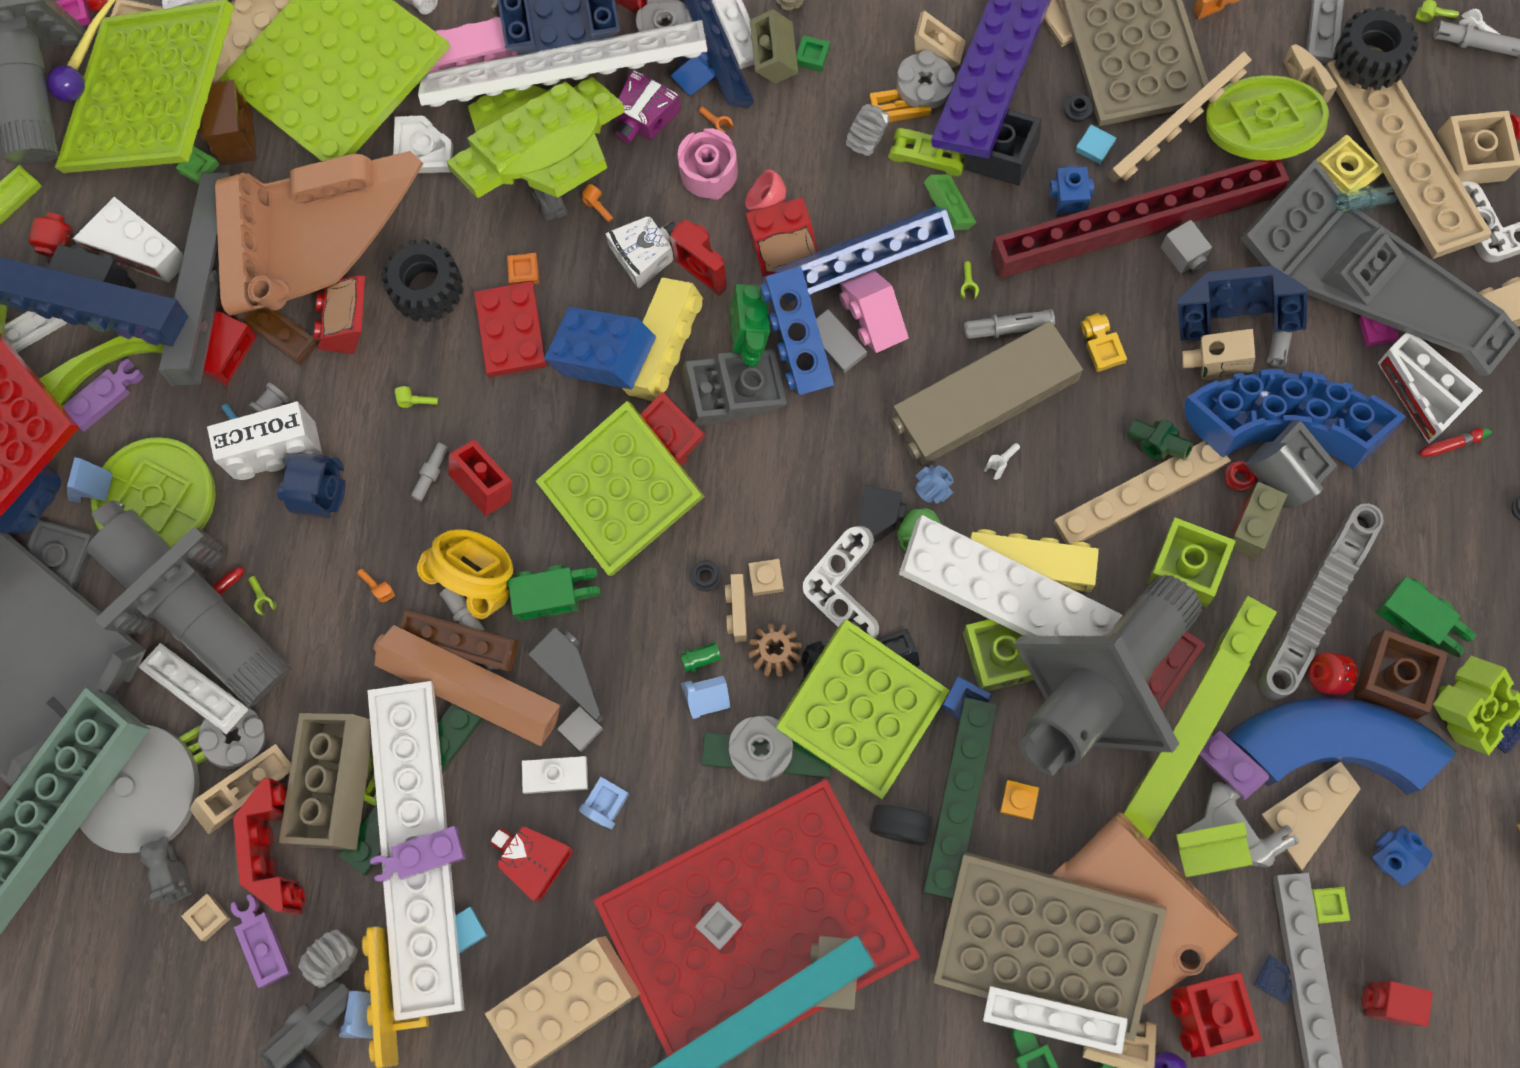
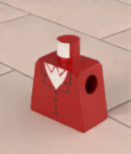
M524 826L516 836L500 828L490 843L504 853L497 866L530 899L538 903L541 902L574 852L569 846Z

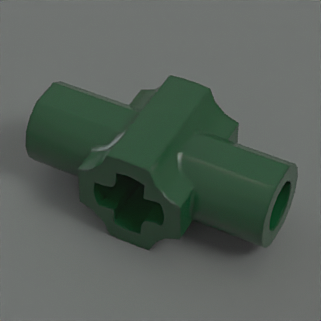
M1135 419L1128 431V438L1140 442L1141 450L1148 457L1157 461L1161 458L1165 459L1168 454L1185 461L1193 448V442L1180 437V430L1172 422L1164 419L1162 421H1155L1153 426Z

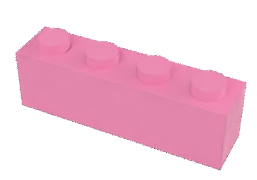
M494 17L488 21L474 24L467 23L461 27L435 31L445 38L451 47L429 72L517 56L518 53L506 50L501 17Z

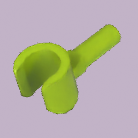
M1426 0L1422 7L1418 8L1415 18L1419 22L1427 23L1432 21L1433 16L1457 18L1459 12L1441 9L1437 7L1435 1Z
M966 261L963 263L964 284L959 295L964 300V290L971 289L974 292L975 300L979 288L972 279L971 262Z
M407 386L395 389L396 401L401 408H409L413 404L438 405V397L412 396L411 388Z
M255 576L250 577L248 581L257 598L254 603L255 611L265 616V613L262 611V604L266 601L269 602L273 610H276V602L266 597Z

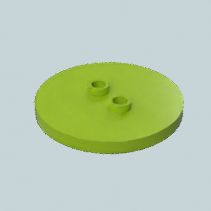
M1271 75L1244 78L1238 80L1234 85L1231 83L1225 86L1223 89L1226 92L1212 104L1209 102L1206 111V129L1211 139L1219 147L1231 154L1254 160L1285 159L1309 150L1324 136L1329 117V110L1325 99L1314 88L1292 78Z
M154 437L133 442L112 455L102 467L112 473L106 501L91 499L92 513L112 500L126 506L123 508L126 511L133 509L173 547L194 526L201 531L204 529L213 512L216 487L210 467L195 450L174 439ZM94 518L98 529L101 530L103 526Z

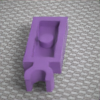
M129 359L119 364L118 371L115 374L107 369L62 406L83 432L131 393L126 388L129 384H136L143 379L144 375L138 369L128 375V371L135 366Z
M1221 731L1214 736L1210 735L1198 756L1244 800L1269 779L1268 773Z
M452 826L392 846L393 857L375 856L370 860V863L372 865L385 864V872L374 877L375 881L385 882L391 879L395 872L398 873L400 880H404L466 858L456 826Z
M249 894L247 895L249 908L246 911H242L238 902L231 903V911L236 917L241 918L242 924L234 927L257 987L264 988L292 974V971L269 914L264 912L258 915L259 900L255 895Z

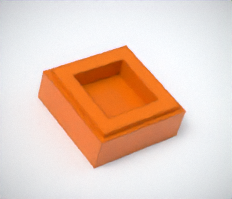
M536 253L507 256L509 285L533 281V284H540L538 256Z

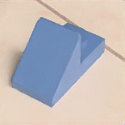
M74 457L67 484L68 501L81 503L82 497L106 501L112 473L81 458Z

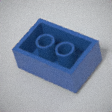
M568 307L544 359L565 377L632 390L656 336L635 317Z

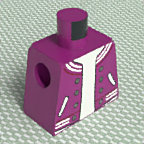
M633 69L618 98L623 103L625 112L616 117L618 123L621 124L616 135L620 140L628 144L636 134L648 140L653 139L681 111L679 94Z

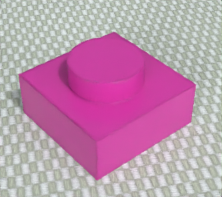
M84 0L55 1L82 26L91 23L88 6Z
M1364 316L1358 319L1366 347L1395 343L1400 338L1398 330Z

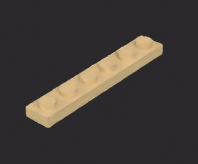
M1245 52L1240 54L1106 176L1113 184L1121 177L1124 181L1129 179L1139 170L1135 164L1142 158L1146 162L1149 161L1160 151L1157 145L1164 138L1169 143L1182 131L1179 125L1187 119L1191 123L1204 111L1200 107L1207 100L1212 104L1226 92L1222 87L1229 80L1234 85L1247 73L1244 67L1252 61Z
M1203 441L1193 446L1187 460L1184 461L1177 457H1172L1056 518L1053 524L1066 544L1071 545L1073 542H1083L1227 466L1231 460L1228 456L1221 457L1209 444Z

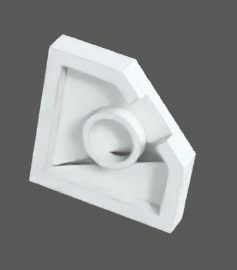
M424 116L395 117L393 155L411 151L424 163L418 173L451 172L446 161L453 157V144L446 135L441 134Z

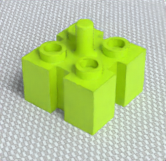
M1471 656L1463 667L1457 671L1455 676L1456 684L1439 688L1438 697L1433 705L1441 719L1447 721V729L1455 743L1489 756L1504 737L1501 732L1506 725L1512 727L1520 717V694L1518 691L1510 689L1514 683L1505 667Z

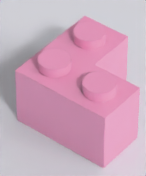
M874 269L840 282L842 293L839 294L841 303L845 310L849 309L853 317L859 320L861 328L857 331L864 346L868 345L878 353L909 339L893 287Z

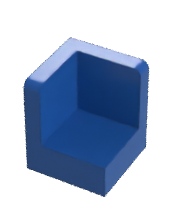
M702 52L698 57H684L676 64L671 77L691 96L714 78L715 72L707 53Z
M957 677L941 710L959 719L962 703L965 698L988 703L992 694Z

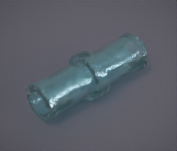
M1391 185L1379 188L1368 186L1362 187L1356 192L1339 194L1336 203L1347 202L1345 205L1337 206L1341 212L1357 209L1369 211L1374 209L1375 206L1395 203L1397 196H1387V193L1395 192Z

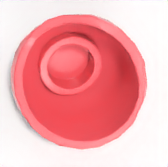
M766 170L759 176L746 196L745 205L750 212L786 201V186L781 176L773 170Z

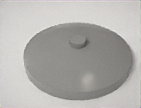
M146 725L151 730L80 825L83 833L92 842L109 851L138 854L140 853V847L146 843L157 841L163 836H166L168 841H171L186 826L192 816V812L189 809L194 800L199 796V772L193 754L187 745L173 733L162 728Z

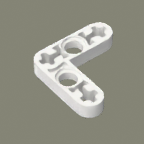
M1462 182L1468 194L1472 196V200L1481 216L1486 219L1487 226L1492 232L1488 240L1474 244L1479 256L1483 260L1493 263L1520 254V243L1514 238V232H1520V222L1503 228L1482 188L1475 182ZM1490 243L1492 246L1497 245L1499 250L1497 251L1495 248L1490 249L1488 245Z
M856 526L846 530L807 575L803 582V591L806 597L837 627H839L843 619L849 620L857 613L858 616L854 620L860 625L867 623L869 625L867 632L870 636L876 638L879 634V625L876 619L840 586L843 580L873 546L874 538L871 531L865 526ZM862 534L861 542L864 545L854 547L850 553L845 549L849 548L855 541L852 535ZM834 555H840L845 560L846 564L842 572H836L831 567V559ZM822 580L823 584L821 588L827 594L832 593L833 591L836 594L831 596L825 603L824 599L828 598V596L822 591L815 593L813 589L816 585L815 583H813V581L816 582ZM837 599L844 600L848 605V612L845 616H839L834 611L833 606Z

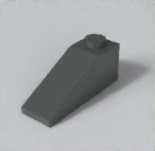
M554 628L528 655L600 724L604 719L583 657L576 647L579 642L567 630L562 634L558 629Z

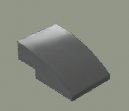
M775 349L764 350L759 364L755 367L744 365L745 363L741 360V354L733 352L718 353L715 359L686 361L680 373L690 419L697 426L750 417L785 407L787 401Z

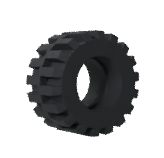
M1377 7L1376 10L1371 8L1364 9L1363 13L1358 11L1353 15L1352 19L1349 18L1333 54V60H1336L1335 68L1342 71L1340 76L1343 79H1350L1349 83L1353 86L1356 84L1361 85V89L1368 90L1369 87H1373V90H1380L1382 85L1385 88L1391 87L1394 82L1397 83L1402 78L1418 48V42H1416L1418 34L1413 31L1414 25L1412 22L1407 23V17L1403 14L1399 16L1395 14V10L1384 11L1383 7ZM1367 45L1377 47L1383 52L1372 50Z
M421 239V243L411 240L406 247L403 244L398 246L399 251L397 253L391 252L388 256L391 261L385 262L383 266L386 272L382 273L383 286L397 310H400L402 315L405 317L410 315L414 321H419L420 317H422L424 322H431V317H436L439 320L443 318L442 313L445 311L448 314L453 311L452 304L458 305L460 301L458 294H463V286L461 284L463 279L453 256L445 247L442 248L440 243L435 241L430 245L427 239ZM424 272L437 273L435 281L429 287L422 290L409 289L411 281L417 275Z

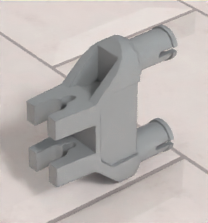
M1215 782L1209 794L1204 818L1182 833L1245 822L1248 834L1246 839L1253 862L1251 866L1257 867L1272 866L1277 855L1299 844L1295 834L1284 841L1282 840L1293 832L1288 825L1283 826L1282 829L1263 840L1258 838L1236 806V800L1240 796L1226 783Z

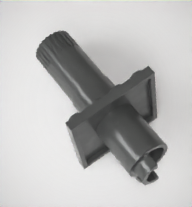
M0 0V146L3 160L11 164H42L55 160L58 156L42 51L50 50L51 46L56 45L75 46L79 44L86 28L54 0Z
M115 500L109 501L95 510L91 515L103 528L90 541L86 551L126 590L94 619L103 629L130 635L138 633L140 635L154 623L152 619H156L178 642H182L248 708L260 702L286 677L292 667L204 579L206 575L202 571L206 567L209 569L213 568L224 557L221 553L226 548L217 539L194 526L171 547L133 509L126 511L123 509L126 506Z
M1160 575L1154 578L1103 636H1021L1014 643L1046 699L1027 721L1025 726L1026 734L1019 743L1023 756L1034 768L1046 775L1054 776L1060 767L1072 768L1077 766L1092 747L1173 753L1180 743L1146 682L1151 678L1153 671L1201 615V600L1197 597V593L1192 590L1191 586L1171 575Z

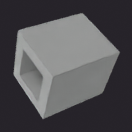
M1189 220L1166 234L1161 249L1182 275L1190 269L1194 272L1203 267L1208 261L1207 256L1212 246L1192 220Z

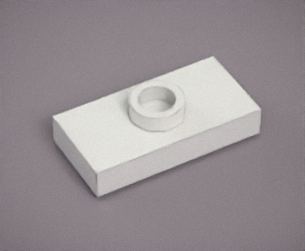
M587 757L522 761L523 793L535 794L588 790Z

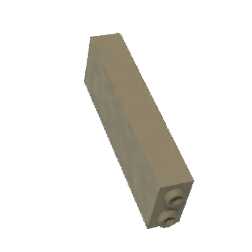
M1049 321L893 406L891 423L895 431L899 435L903 433L908 441L906 447L914 460L919 459L921 464L925 466L1076 383L1081 377L1083 368L1053 323Z

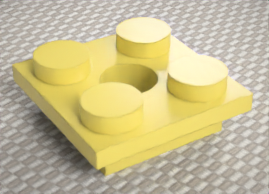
M1345 135L1316 159L1348 201L1383 174L1379 164L1348 135ZM1341 163L1351 164L1354 171H1346L1342 168Z

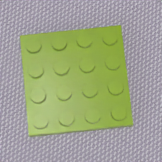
M628 401L536 480L537 484L608 576H613L705 497L634 406Z
M843 619L774 728L877 798L883 800L950 690L847 619Z

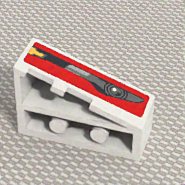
M115 197L73 238L80 247L86 249L91 254L99 255V253H105L115 258L117 265L128 266L137 272L168 283L180 272L184 256L174 244Z
M1405 333L1378 362V365L1428 444L1438 437L1483 391L1425 341L1408 333Z

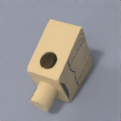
M1253 329L1204 335L1201 337L1200 349L1182 350L1183 368L1200 367L1201 378L1204 380L1230 379L1237 373L1243 372L1244 375H1248L1253 372L1255 362Z

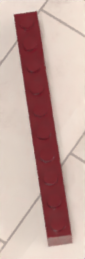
M1281 159L1253 161L994 237L991 254L1000 279L1172 229L1183 225L1189 220L1195 222L1274 199L1286 187L1289 178Z

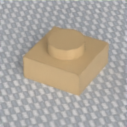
M779 559L748 563L753 596L784 592Z
M208 893L181 916L201 941H207L231 919L213 895Z

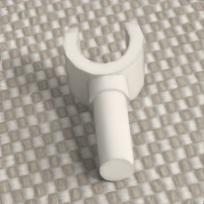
M1471 9L1463 13L1462 17L1464 19L1459 21L1461 26L1471 24L1479 30L1500 34L1483 21L1482 14L1478 9Z
M1014 443L1002 455H992L984 468V472L990 468L995 469L997 472L993 479H999L1007 466L1009 458L1020 449L1019 444Z

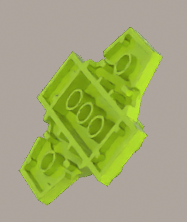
M593 77L580 82L575 87H571L565 81L549 90L531 85L530 88L518 91L512 88L503 90L502 93L495 96H482L468 106L476 131L468 137L471 147L459 152L456 156L447 160L446 163L449 170L477 199L502 184H514V179L518 178L527 180L530 187L558 198L607 169L595 134H600L602 125L624 113V106L617 97Z

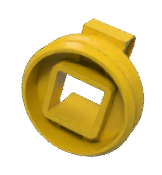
M458 529L444 532L433 540L432 547L422 552L417 564V572L419 577L427 584L439 582L447 589L466 596L467 609L471 615L478 619H484L506 604L510 595L507 585L508 580L513 574V564L506 550L493 539L474 531ZM462 556L472 561L482 570L477 572L461 561Z

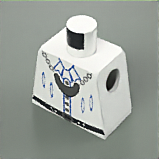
M644 217L606 233L610 249L638 289L643 287L673 261V251L670 246L672 242L671 232L676 225L673 221L659 229L651 217Z

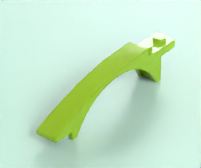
M119 336L70 359L41 377L40 381L63 406L73 391L99 368L117 359L134 354L162 353L164 344L152 345L143 339L135 337L127 339Z
M1249 596L1244 599L1230 626L1220 634L1210 662L1173 730L1180 744L1173 753L1160 752L1147 773L1131 795L1132 798L1123 813L1148 839L1224 713L1250 666L1249 662L1277 613L1275 610Z

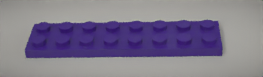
M1051 0L988 1L931 138L932 147L989 159Z

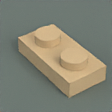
M731 574V584L725 585L726 603H732L733 614L727 615L728 634H734L735 643L748 642L743 574Z

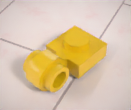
M1096 313L1085 317V320L1080 323L1081 330L1086 339L1090 337L1092 339L1087 342L1086 347L1096 372L1126 363L1127 357L1117 332L1106 335V332L1110 331L1107 316Z

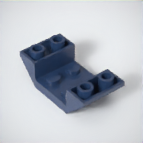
M498 0L505 47L508 51L527 54L606 39L620 32L615 0Z
M1272 265L1207 272L1177 299L1181 341L1201 340L1202 336L1210 335L1211 318H1230L1243 315L1257 316L1273 313L1274 332H1295L1297 330H1306L1307 287Z

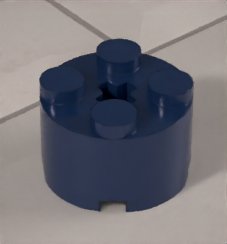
M307 453L289 454L285 462L286 471L284 479L279 484L277 490L278 499L284 501L288 511L293 514L323 518L332 517L330 513L339 510L345 494L346 480H340L339 470L344 471L341 460L337 457Z

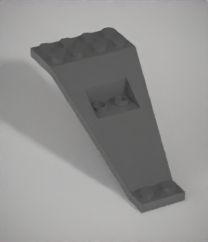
M1315 159L1308 162L1240 237L1262 266L1272 265L1307 287V295L1461 353L1480 377L1490 375L1520 338V330L1504 310L1353 206Z

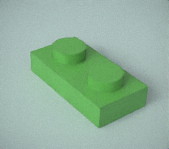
M930 175L924 181L929 191V196L936 206L947 210L953 230H969L976 223L951 175Z

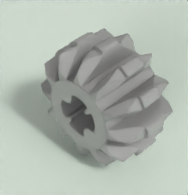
M870 104L862 106L847 135L846 146L858 154L865 156L873 154L888 126L889 114L877 106Z
M337 929L332 930L330 933H324L320 939L315 940L307 948V952L300 958L298 968L302 971V975L308 982L319 988L325 987L327 984H332L335 979L341 977L349 969L350 964L355 961L358 949L353 945L354 942L348 936Z

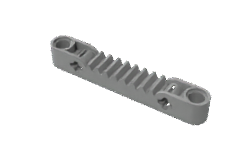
M1367 503L1357 506L1341 523L1259 678V690L1267 699L1279 701L1293 693L1299 686L1315 655L1316 648L1320 644L1319 641L1325 635V630L1331 623L1330 620L1336 614V609L1348 591V586L1353 581L1354 575L1359 570V566L1367 556L1383 525V514L1375 505ZM1357 517L1363 518L1367 522L1368 528L1360 526ZM1273 675L1283 679L1284 689H1279L1273 684Z

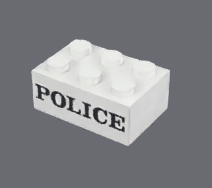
M298 401L207 426L214 461L234 479L246 480L254 477L259 472L279 471L285 467L286 458L289 454L307 453L323 455L316 423Z

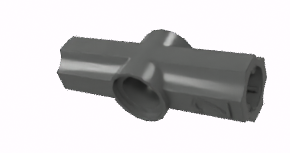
M334 981L309 1005L305 1003L294 1011L285 1021L283 1028L258 1049L257 1055L261 1059L262 1064L266 1068H284L304 1049L309 1050L316 1045L328 1032L329 1026L346 1012L349 989L345 985Z

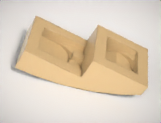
M1297 44L1290 46L1283 63L1291 78L1306 82L1307 85L1322 95L1326 103L1329 102L1337 88L1331 75L1308 51Z

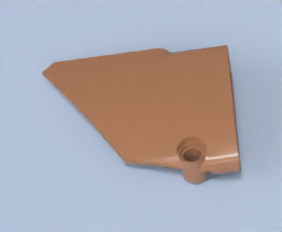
M411 151L375 160H370L361 154H350L292 169L290 171V178L267 184L260 182L249 173H240L217 179L215 195L220 299L225 312L228 315H236L262 308L278 310L285 305L287 300L336 284L379 234L424 163Z
M1118 812L1067 863L1064 862L1051 874L1056 877L1167 907L1144 1005L1189 975H1197L1202 972L1205 965L1239 935L1235 927L1121 812ZM1188 949L1195 950L1201 959L1196 964H1189L1183 960L1182 952Z

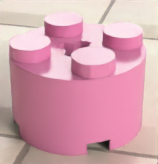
M709 128L703 129V132L696 134L693 132L687 135L681 142L678 149V164L683 186L696 196L713 200L720 199L733 187L738 176L737 154L730 137L719 130Z

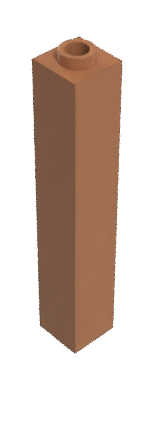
M395 625L385 635L381 634L374 644L373 650L376 652L375 666L412 684L432 681L436 696L539 746L543 745L556 726L560 710L559 704Z

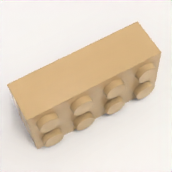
M604 936L595 938L492 1008L485 1015L515 1067L532 1068L641 993L609 940Z

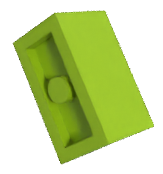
M1245 822L1177 834L1176 841L1185 878L1253 865L1246 839L1248 834Z

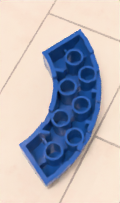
M1284 369L1260 370L1259 373L1244 375L1242 372L1234 374L1232 378L1221 382L1216 380L1189 395L1184 407L1186 419L1193 431L1223 458L1241 447L1258 442L1274 441L1292 421L1299 420L1327 453L1343 461L1353 470L1373 454L1406 418L1405 415L1372 394L1371 397H1368L1353 390V384L1347 382L1343 384L1326 380L1325 375L1302 371L1301 374L1284 373Z
M1309 698L1276 705L1253 715L1226 734L1233 743L1268 773L1269 779L1264 783L1267 787L1278 782L1289 772L1312 763H1338L1341 761L1345 764H1357L1369 768L1370 771L1388 779L1408 795L1421 790L1456 754V750L1442 737L1407 715L1382 705L1346 698Z

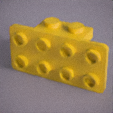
M368 927L367 935L363 936L362 947L365 956H368L369 970L365 971V987L371 993V1005L367 1007V1021L369 1026H373V1040L369 1043V1055L371 1061H375L376 1068L397 1066V1031L428 1027L429 1016L395 1021L388 932L385 928Z

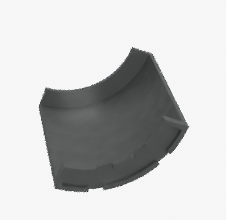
M0 532V778L12 787L62 720L46 702L54 697L68 712L85 687L109 694L117 701L119 697L115 694L123 681H131L146 650L128 634L103 629L94 620L101 614L97 608L10 535Z

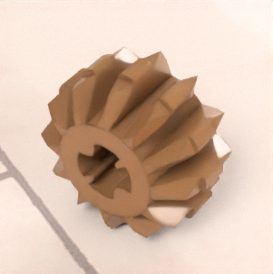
M768 624V634L762 629H758L756 633L760 640L750 639V646L755 649L748 654L750 659H758L754 663L755 670L766 666L764 676L769 677L772 669H776L777 677L781 678L783 676V667L790 673L794 671V666L790 661H801V656L795 652L802 649V644L800 642H793L797 637L795 631L785 636L786 625L782 624L779 631L775 632L774 625ZM781 646V655L778 656L775 653L769 655V647L778 648Z

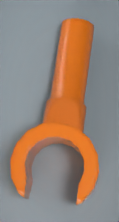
M704 106L699 109V113L706 117L715 126L716 130L725 133L719 127L721 125H725L732 130L733 122L729 117L721 116L718 118Z
M588 184L582 192L583 203L588 207H593L610 223L614 218L597 201L602 195L601 191L594 185Z
M360 569L357 572L369 585L373 595L381 603L395 597V593L387 581L378 585L364 569Z

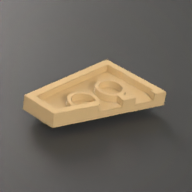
M1340 761L1260 814L1259 817L1271 834L1282 829L1285 825H1288L1293 830L1291 834L1282 840L1284 841L1295 834L1299 844L1290 847L1284 852L1296 869L1302 871L1361 788Z

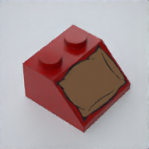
M803 197L746 213L747 230L762 277L774 274L773 269L818 252L812 223Z
M358 275L341 279L336 284L323 288L322 294L317 293L315 311H320L321 313L320 321L314 322L313 339H319L318 350L355 353L362 329L365 276Z

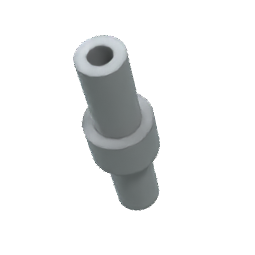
M437 443L428 463L424 462L419 472L421 477L411 494L413 499L422 502L431 482L436 481L441 471L439 466L449 449L446 445Z

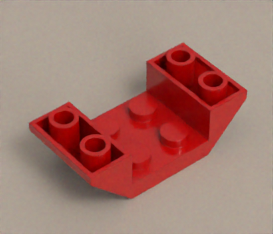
M265 778L261 780L233 817L239 884L276 912L300 915L303 914L302 906L305 905L306 901L304 888L299 885V881L276 877V864L270 856L269 846L273 844V833L271 827L267 826V822L283 819L288 785L271 778Z

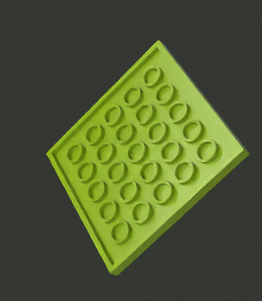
M227 0L102 18L84 74L85 91L76 100L55 168L63 173L188 162L192 154L197 131L200 127L204 107L208 100L212 80L216 73L220 53L223 50L226 33L231 23L234 6Z
M290 0L219 80L221 82L234 80L251 107L322 162L355 154L449 50L451 45L445 38L393 0Z

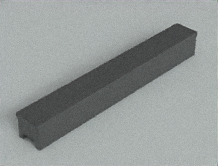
M201 173L174 297L189 317L174 345H164L159 366V372L171 387H175V385H201L220 292L215 183L217 179L231 176L230 173Z

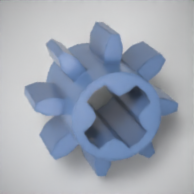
M931 465L928 468L925 466L916 475L919 482L915 488L918 495L928 503L935 501L938 504L940 501L944 502L953 494V491L949 488L953 483V477L944 467L940 465L934 467Z

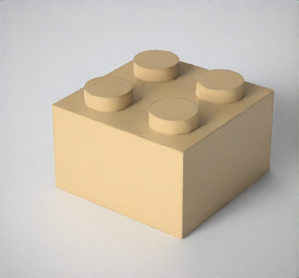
M1509 111L1451 116L1436 133L1440 147L1461 182L1471 181L1480 184L1506 181L1520 168V155Z

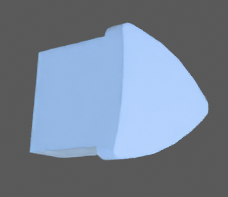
M724 676L692 683V681L681 683L693 719L699 718L704 714L731 708Z
M600 777L586 802L579 808V811L596 824L612 830L615 825L613 821L629 793Z
M349 991L344 1025L340 1026L339 1037L373 1038V1026H369L367 1021V1007L371 1005V993Z

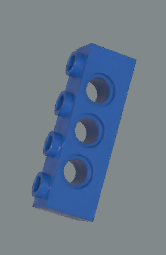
M802 267L763 277L765 283L760 284L764 301H770L773 313L769 314V320L773 332H779L781 343H777V348L781 361L787 360L790 372L785 373L789 390L795 389L797 395H802L833 386V378ZM785 293L791 294L795 299V306L790 311H785L780 306V298ZM793 323H798L803 328V336L797 341L792 340L788 335V329ZM806 352L811 357V365L809 368L801 370L796 364V359L801 353Z

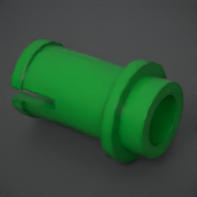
M716 641L691 651L685 649V653L680 654L685 672L692 670L694 673L696 668L722 660Z

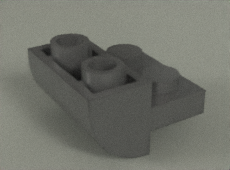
M1299 420L1292 421L1273 442H1265L1245 463L1261 483L1288 494L1283 508L1299 506L1319 494L1324 489L1320 483L1337 466L1315 437Z

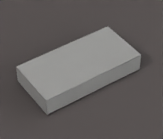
M829 309L816 318L825 353L843 373H846L867 356V351Z

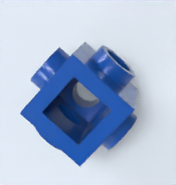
M1068 165L1057 169L1055 179L1050 180L1049 188L1050 197L1055 198L1056 213L1071 214L1087 210L1091 200L1090 196L1094 194L1093 178H1088L1087 167Z
M1402 825L1394 832L1388 829L1376 840L1375 844L1378 848L1372 858L1384 873L1391 875L1404 887L1428 867L1434 853L1425 846L1419 835L1410 832Z

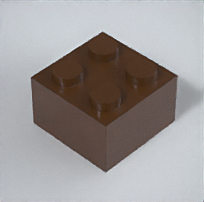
M234 80L211 84L208 100L202 114V123H200L199 127L202 141H206L209 144L212 155H216L223 165L257 160L252 109Z
M1384 629L1371 639L1354 696L1385 706L1414 719L1427 715L1431 711L1448 653Z

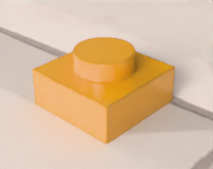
M1007 780L999 813L1032 821L1039 787Z

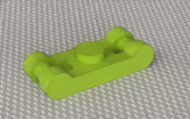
M898 128L893 138L895 144L890 148L888 158L894 162L901 163L905 161L942 170L951 176H960L963 170L962 159L965 158V154L932 147L931 138L933 135ZM913 144L914 149L906 148V145ZM943 153H950L951 159L942 157Z

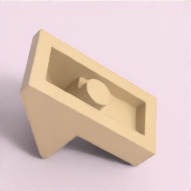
M925 10L921 12L914 36L915 54H919L922 50H931L935 55L944 59L951 68L960 65L966 40Z

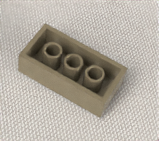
M299 713L279 843L306 848L357 850L372 746L370 719L354 714Z

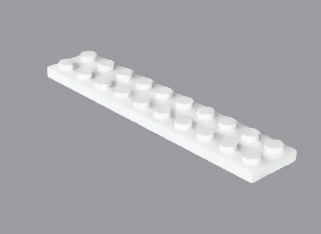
M700 20L428 72L420 82L418 97L421 106L429 104L431 107H437L454 99L468 101L473 99L475 95L486 94L487 96H495L502 93L503 90L514 88L520 91L538 83L552 85L559 82L560 79L571 77V79L578 80L596 72L610 74L615 72L617 68L622 67L636 69L644 66L645 63L654 61L657 63H667L672 61L673 58L680 56L687 58L698 57L702 52L707 51L703 23Z
M432 681L367 690L381 856L388 858L393 857L392 846L447 828L435 691ZM382 863V872L384 873L386 867L385 864ZM451 864L404 880H400L398 873L395 872L391 879L383 882L395 1021L464 1011Z

